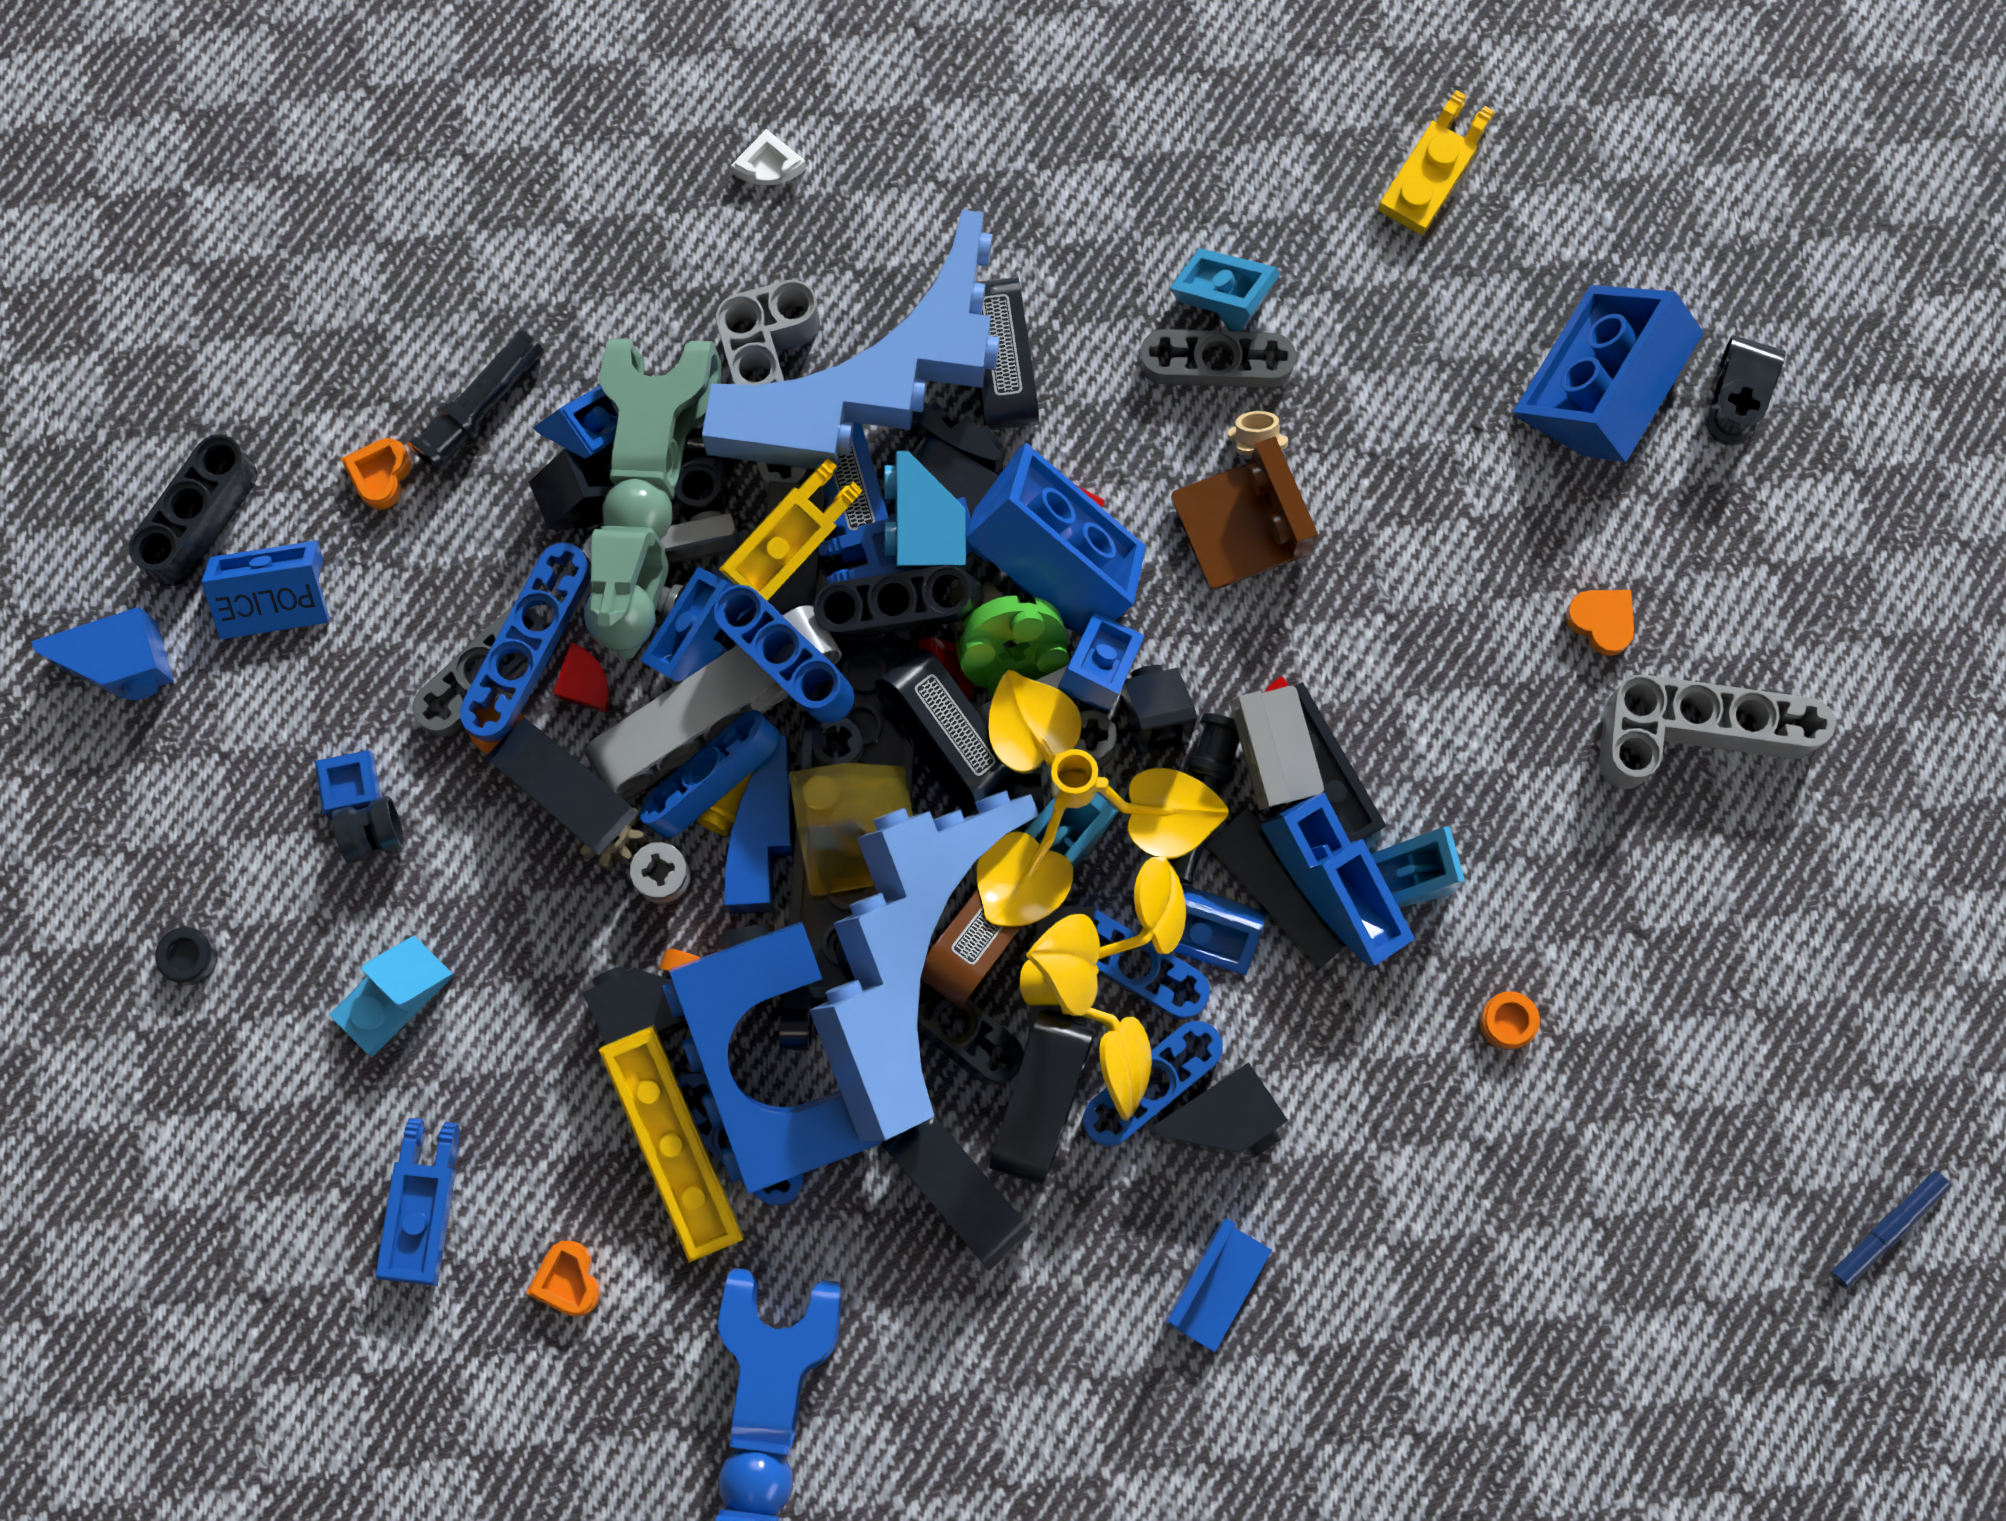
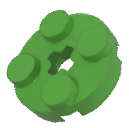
M1004 596L983 604L969 614L962 624L964 633L959 641L956 639L955 645L964 675L977 686L988 688L990 695L994 696L995 690L1007 670H1013L1035 681L1066 667L1069 661L1067 652L1068 635L1061 614L1050 602L1034 597L1036 604L1019 603L1017 596ZM1010 640L1018 644L1010 648H1004L1003 645Z

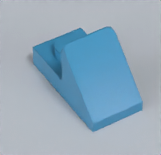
M1199 248L1169 289L1178 302L1214 311L1219 315L1229 331L1241 332L1279 278L1280 272L1274 266Z
M413 935L366 962L360 969L367 977L329 1016L368 1055L374 1056L455 975Z

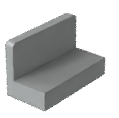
M1287 686L1261 693L1260 690L1238 696L1229 702L1259 810L1318 795L1324 791L1298 692L1294 686Z

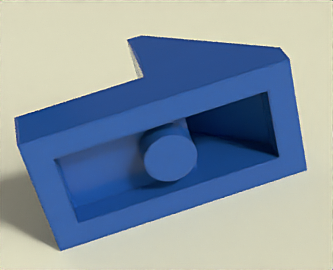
M698 567L640 661L673 681L678 682L688 678L728 652L729 649L714 640L720 627L715 621L713 610L715 601L721 592L733 585Z
M1094 611L1058 683V688L1062 692L1100 711H1110L1122 689L1145 635Z

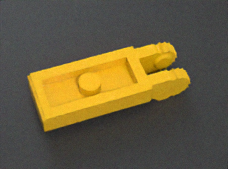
M1457 90L1443 108L1437 121L1432 120L1383 196L1377 209L1422 236L1474 157L1478 147L1477 143L1495 114V111L1484 106L1475 115L1465 138L1449 130L1453 120L1458 118L1465 105L1466 95Z
M827 458L806 479L799 489L794 487L719 570L735 585L749 586L768 601L836 527L834 522L860 495L862 489L854 482L849 486H845L834 497L833 503L822 513L808 498L833 476V471L837 466Z

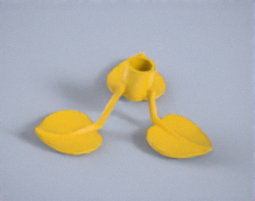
M1007 670L995 690L989 712V738L992 749L997 758L1006 767L1019 773L1031 772L1038 768L1045 760L1051 768V792L1056 801L1054 802L1053 811L1040 845L1027 833L1009 832L979 858L977 864V886L983 904L985 919L996 926H1023L1047 917L1061 906L1067 898L1073 883V866L1067 857L1060 853L1049 851L1054 842L1065 809L1067 807L1080 808L1087 805L1094 798L1096 792L1104 795L1120 812L1131 814L1128 822V834L1136 847L1152 857L1166 856L1167 859H1174L1195 850L1225 821L1229 810L1221 798L1204 783L1185 773L1168 768L1148 769L1135 775L1129 786L1131 803L1125 802L1108 785L1107 778L1098 777V766L1094 758L1085 751L1073 749L1079 741L1082 727L1081 715L1075 703L1065 693L1055 687L1031 680L1013 670Z
M1166 856L1153 857L1147 860L1136 878L1134 887L1135 910L1139 922L1143 926L1138 935L1100 947L1099 936L1091 919L1085 914L1069 915L1049 928L1026 953V957L1029 960L1024 963L1020 973V990L1024 1001L1028 1005H1060L1063 1014L1083 1016L1106 1026L1108 1032L1103 1035L1099 1047L1100 1065L1109 1094L1123 1121H1129V1118L1134 1115L1145 1094L1151 1073V1048L1145 1029L1135 1017H1125L1119 1023V1020L1114 1015L1091 1008L1098 988L1097 974L1099 969L1096 963L1098 959L1145 945L1150 940H1152L1155 950L1159 954H1169L1179 944L1186 921L1185 897L1179 877Z

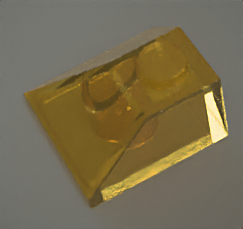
M841 763L789 772L797 829L811 896L875 886L857 838L875 831L876 827L873 820L893 811L905 808L908 816H913L904 766Z

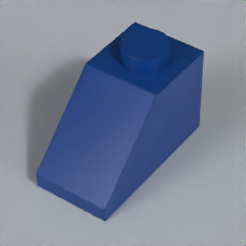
M140 607L32 641L34 652L54 666L120 699L139 700L157 693L159 686L174 682L158 622Z

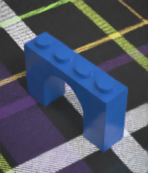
M801 922L670 969L669 973L673 982L662 985L673 1017L677 1018L685 1015L692 1037L682 1040L693 1073L704 1070L708 1079L711 1092L703 1094L702 1099L712 1127L715 1128L724 1124L731 1146L722 1149L721 1152L732 1183L743 1179L749 1194L881 1145L880 1141L859 1140L840 1090L797 1106H771L759 1102L748 1095L736 1082L728 1063L730 1037L738 1021L749 1009L766 999L822 979L805 928Z

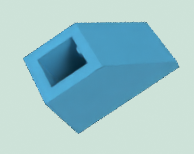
M897 451L895 466L885 465L884 497L885 499H895V522H885V556H895V569H922L941 565L955 566L963 569L966 565L965 507L909 451Z

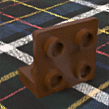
M1276 436L1255 444L1250 463L1177 489L1171 495L1172 504L1206 584L1211 591L1311 555L1318 537V532Z

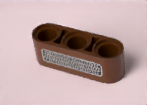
M977 890L926 955L920 979L960 1009L1022 926L1003 927L989 923L985 919L979 890Z

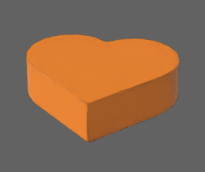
M390 438L381 439L341 458L358 495L367 506L375 510H384L397 503L402 491L400 481L407 477L412 465L410 454L401 442Z
M1631 590L1584 591L1576 595L1566 608L1565 617L1568 626L1577 634L1588 636L1592 648L1601 655H1618L1628 647L1633 639L1634 622Z
M570 1240L560 1241L553 1245L547 1252L526 1294L570 1316H585L592 1312L599 1304L601 1289L597 1279L590 1274L592 1256L588 1249L581 1243Z

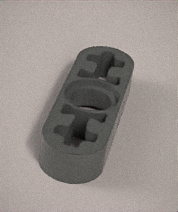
M1161 329L1150 333L1144 339L1140 351L1139 365L1143 375L1156 384L1274 388L1284 384L1290 378L1296 361V350L1287 337L1278 333ZM1160 347L1169 348V355L1175 357L1171 358L1168 367L1159 366L1158 358L1153 357L1157 356ZM1188 347H1195L1192 361L1193 369L1186 368ZM1211 347H1222L1231 354L1233 362L1227 369L1221 371L1212 370L1204 364L1202 359L1203 353ZM1242 349H1249L1247 356L1249 361L1246 370H1239L1243 355ZM1265 351H1275V358L1280 360L1276 370H1268L1266 362L1261 360L1264 357Z
M512 608L497 618L416 694L413 701V714L417 722L428 733L438 737H446L457 733L464 727L460 718V708L463 701L460 694L449 702L447 707L452 714L446 720L435 716L429 721L434 713L430 704L436 699L446 703L455 696L457 692L450 685L455 679L466 693L471 686L467 680L468 667L473 661L486 658ZM529 609L524 618L525 627L528 628L532 624L533 626H531L530 630L535 632L547 629L540 616ZM517 652L508 654L513 660L507 665L503 659L500 661L498 668L499 675L502 678L514 680L528 667V658ZM494 682L489 683L488 688H491L497 696L502 689L497 687Z

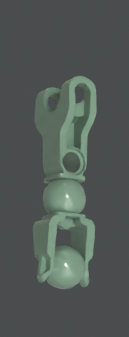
M612 338L607 342L599 382L618 415L612 452V470L610 472V480L615 487L609 490L602 505L604 526H601L600 530L594 529L592 533V593L584 607L585 627L590 637L601 646L617 651L620 658H633L642 643L649 638L656 623L655 611L668 574V560L661 539L666 536L673 521L670 500L674 499V488L679 478L685 440L689 432L705 420L711 383L720 384L721 360L712 341H690L686 343L678 365L667 374L655 377L644 375L645 363L641 354L634 347L633 339Z

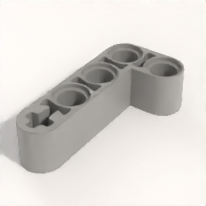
M786 280L734 294L726 298L719 305L716 313L717 326L734 384L759 385L784 381L776 352L810 342L818 334L820 328L816 295L810 286L798 280ZM799 306L807 310L798 319H788L782 316L791 307ZM748 320L755 323V326L746 333L738 334L731 331V328L740 321ZM762 368L770 372L760 382H750L744 379L746 374L753 369ZM757 462L767 495L769 481L803 484L811 475L808 468L789 466L792 477L781 479L777 464Z
M1634 675L1627 678L1606 702L1599 759L1600 772L1604 779L1612 786L1620 789H1632L1645 781L1660 766L1664 741L1787 759H1802L1813 753L1832 737L1836 726L1835 716L1830 707L1814 698L1651 675ZM1625 695H1633L1641 699L1646 706V716L1632 714L1625 705ZM1689 703L1694 705L1701 714V724L1687 721L1681 713L1680 704ZM1742 710L1753 716L1757 727L1756 732L1747 731L1739 725L1736 711ZM1796 720L1800 721V726H1795L1791 724H1793ZM1804 731L1809 732L1810 736L1804 737ZM1620 748L1631 749L1639 755L1642 763L1641 770L1629 769L1622 763L1619 755Z

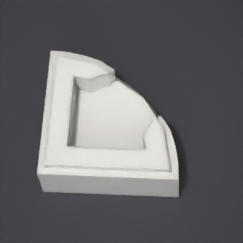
M766 129L731 165L734 175L749 183L776 185L790 181L806 170V163L803 158Z

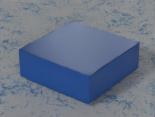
M370 750L315 761L322 813L327 818L332 817V813L335 810L349 806L356 810L368 807L371 800L381 798L375 757Z

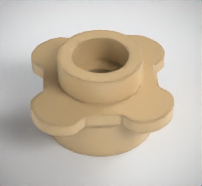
M1253 411L1242 414L1236 419V426L1228 430V439L1236 442V452L1240 455L1252 457L1256 443L1275 436L1281 450L1288 446V438L1279 433V418L1269 412Z

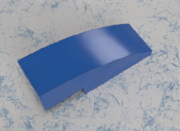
M780 735L778 745L773 753L754 770L741 798L731 831L725 867L724 906L729 914L775 912L773 857L794 856L791 753L786 735Z
M1325 793L1301 799L1260 824L1274 851L1298 888L1337 936L1368 967L1376 966L1415 940L1364 840L1349 841Z

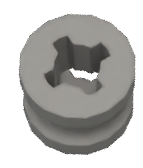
M651 843L642 847L634 855L630 864V877L634 886L648 901L657 905H669L679 901L690 887L691 870L687 861L674 846L667 843ZM655 866H657V868L653 871L652 875L646 876V874L651 873L652 869Z

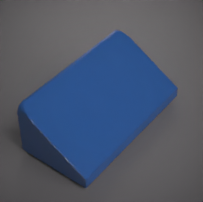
M600 385L559 408L533 428L545 438L587 459L614 442L618 415Z
M1181 884L1185 897L1186 921L1180 942L1173 951L1246 976L1264 926L1266 913L1262 910Z

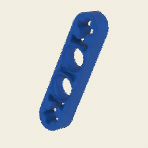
M556 543L546 548L541 554L462 701L460 708L461 721L466 730L479 741L487 743L496 742L504 738L512 730L591 579L590 564L582 550L574 544ZM569 559H572V564L577 574L574 577L565 575L561 579L557 591L565 599L560 603L550 593L540 591L539 589L541 586H545L552 592L558 578L552 567L555 563L565 565ZM541 604L554 610V619L549 628L535 632L525 627L524 618L530 608ZM516 652L525 655L528 658L529 665L522 677L516 680H507L499 675L498 667L504 656ZM490 682H494L504 692L514 695L511 700H508L501 693L494 707L500 715V719L497 723L487 721L483 728H481V721L475 715V711L479 707L488 709L493 703L496 694L491 688H488Z

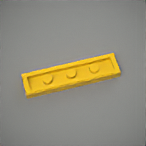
M650 1026L600 1047V1055L689 1263L742 1241L744 1235L655 1026Z

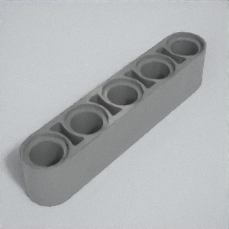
M801 606L783 615L834 665L839 661L842 655L829 631L823 628L816 620L813 611L814 607ZM788 644L778 649L774 657V664L784 663L789 660L794 653L795 645ZM737 645L597 736L588 744L584 753L599 779L623 800L636 796L678 769L741 714L750 710H756L762 714L790 695Z

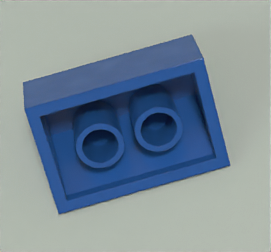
M1590 285L1513 410V413L1521 421L1583 456L1627 462L1704 332L1676 291Z
M1025 443L1018 449L975 508L965 538L982 559L993 562L1010 576L1021 592L1028 596L1044 599L1055 606L1061 614L1065 628L1074 630L1082 637L1094 611L1116 620L1134 605L1146 545L1030 445Z

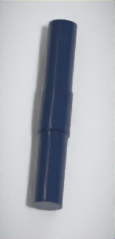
M1933 1171L1895 1209H1892L1830 1272L1833 1280L1842 1288L1848 1290L1951 1189L1950 1182L1941 1173Z

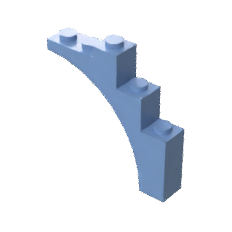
M962 209L952 249L934 285L912 313L877 344L838 366L799 379L759 385L711 383L702 432L707 455L808 469H817L823 461L829 458L837 466L833 472H837L840 454L850 455L854 423L910 430L913 411L923 412L927 381L983 388L985 369L996 370L1000 337L990 336L991 316L982 315L985 284L976 283L978 267H989L993 234L983 233L984 212Z
M1007 791L994 794L975 802L978 813L963 818L961 810L948 813L936 819L932 818L930 811L909 817L906 809L902 808L874 819L873 822L876 830L857 838L878 894L849 905L853 915L833 923L855 980L827 991L826 995L829 1002L809 1011L860 1141L887 1140L935 1117L922 1074L917 1031L920 978L931 935L950 895L974 862L1005 834L1039 816L1031 794L1011 800Z

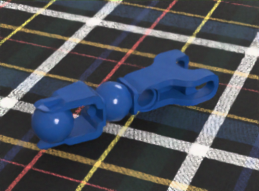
M734 1268L728 1274L719 1313L718 1331L726 1348L736 1356L740 1371L729 1447L736 1450L723 1462L718 1476V1493L727 1510L719 1509L716 1521H782V1517H776V1515L788 1503L793 1490V1472L785 1456L791 1457L803 1381L810 1370L823 1364L836 1349L838 1342L843 1296L839 1282L825 1280L817 1283L812 1289L811 1300L804 1318L793 1327L774 1329L763 1324L758 1317V1285L755 1277L748 1270Z

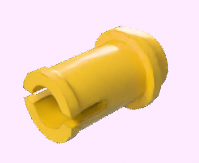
M754 771L698 817L697 821L705 828L717 834L727 836L730 829L733 828L741 798Z

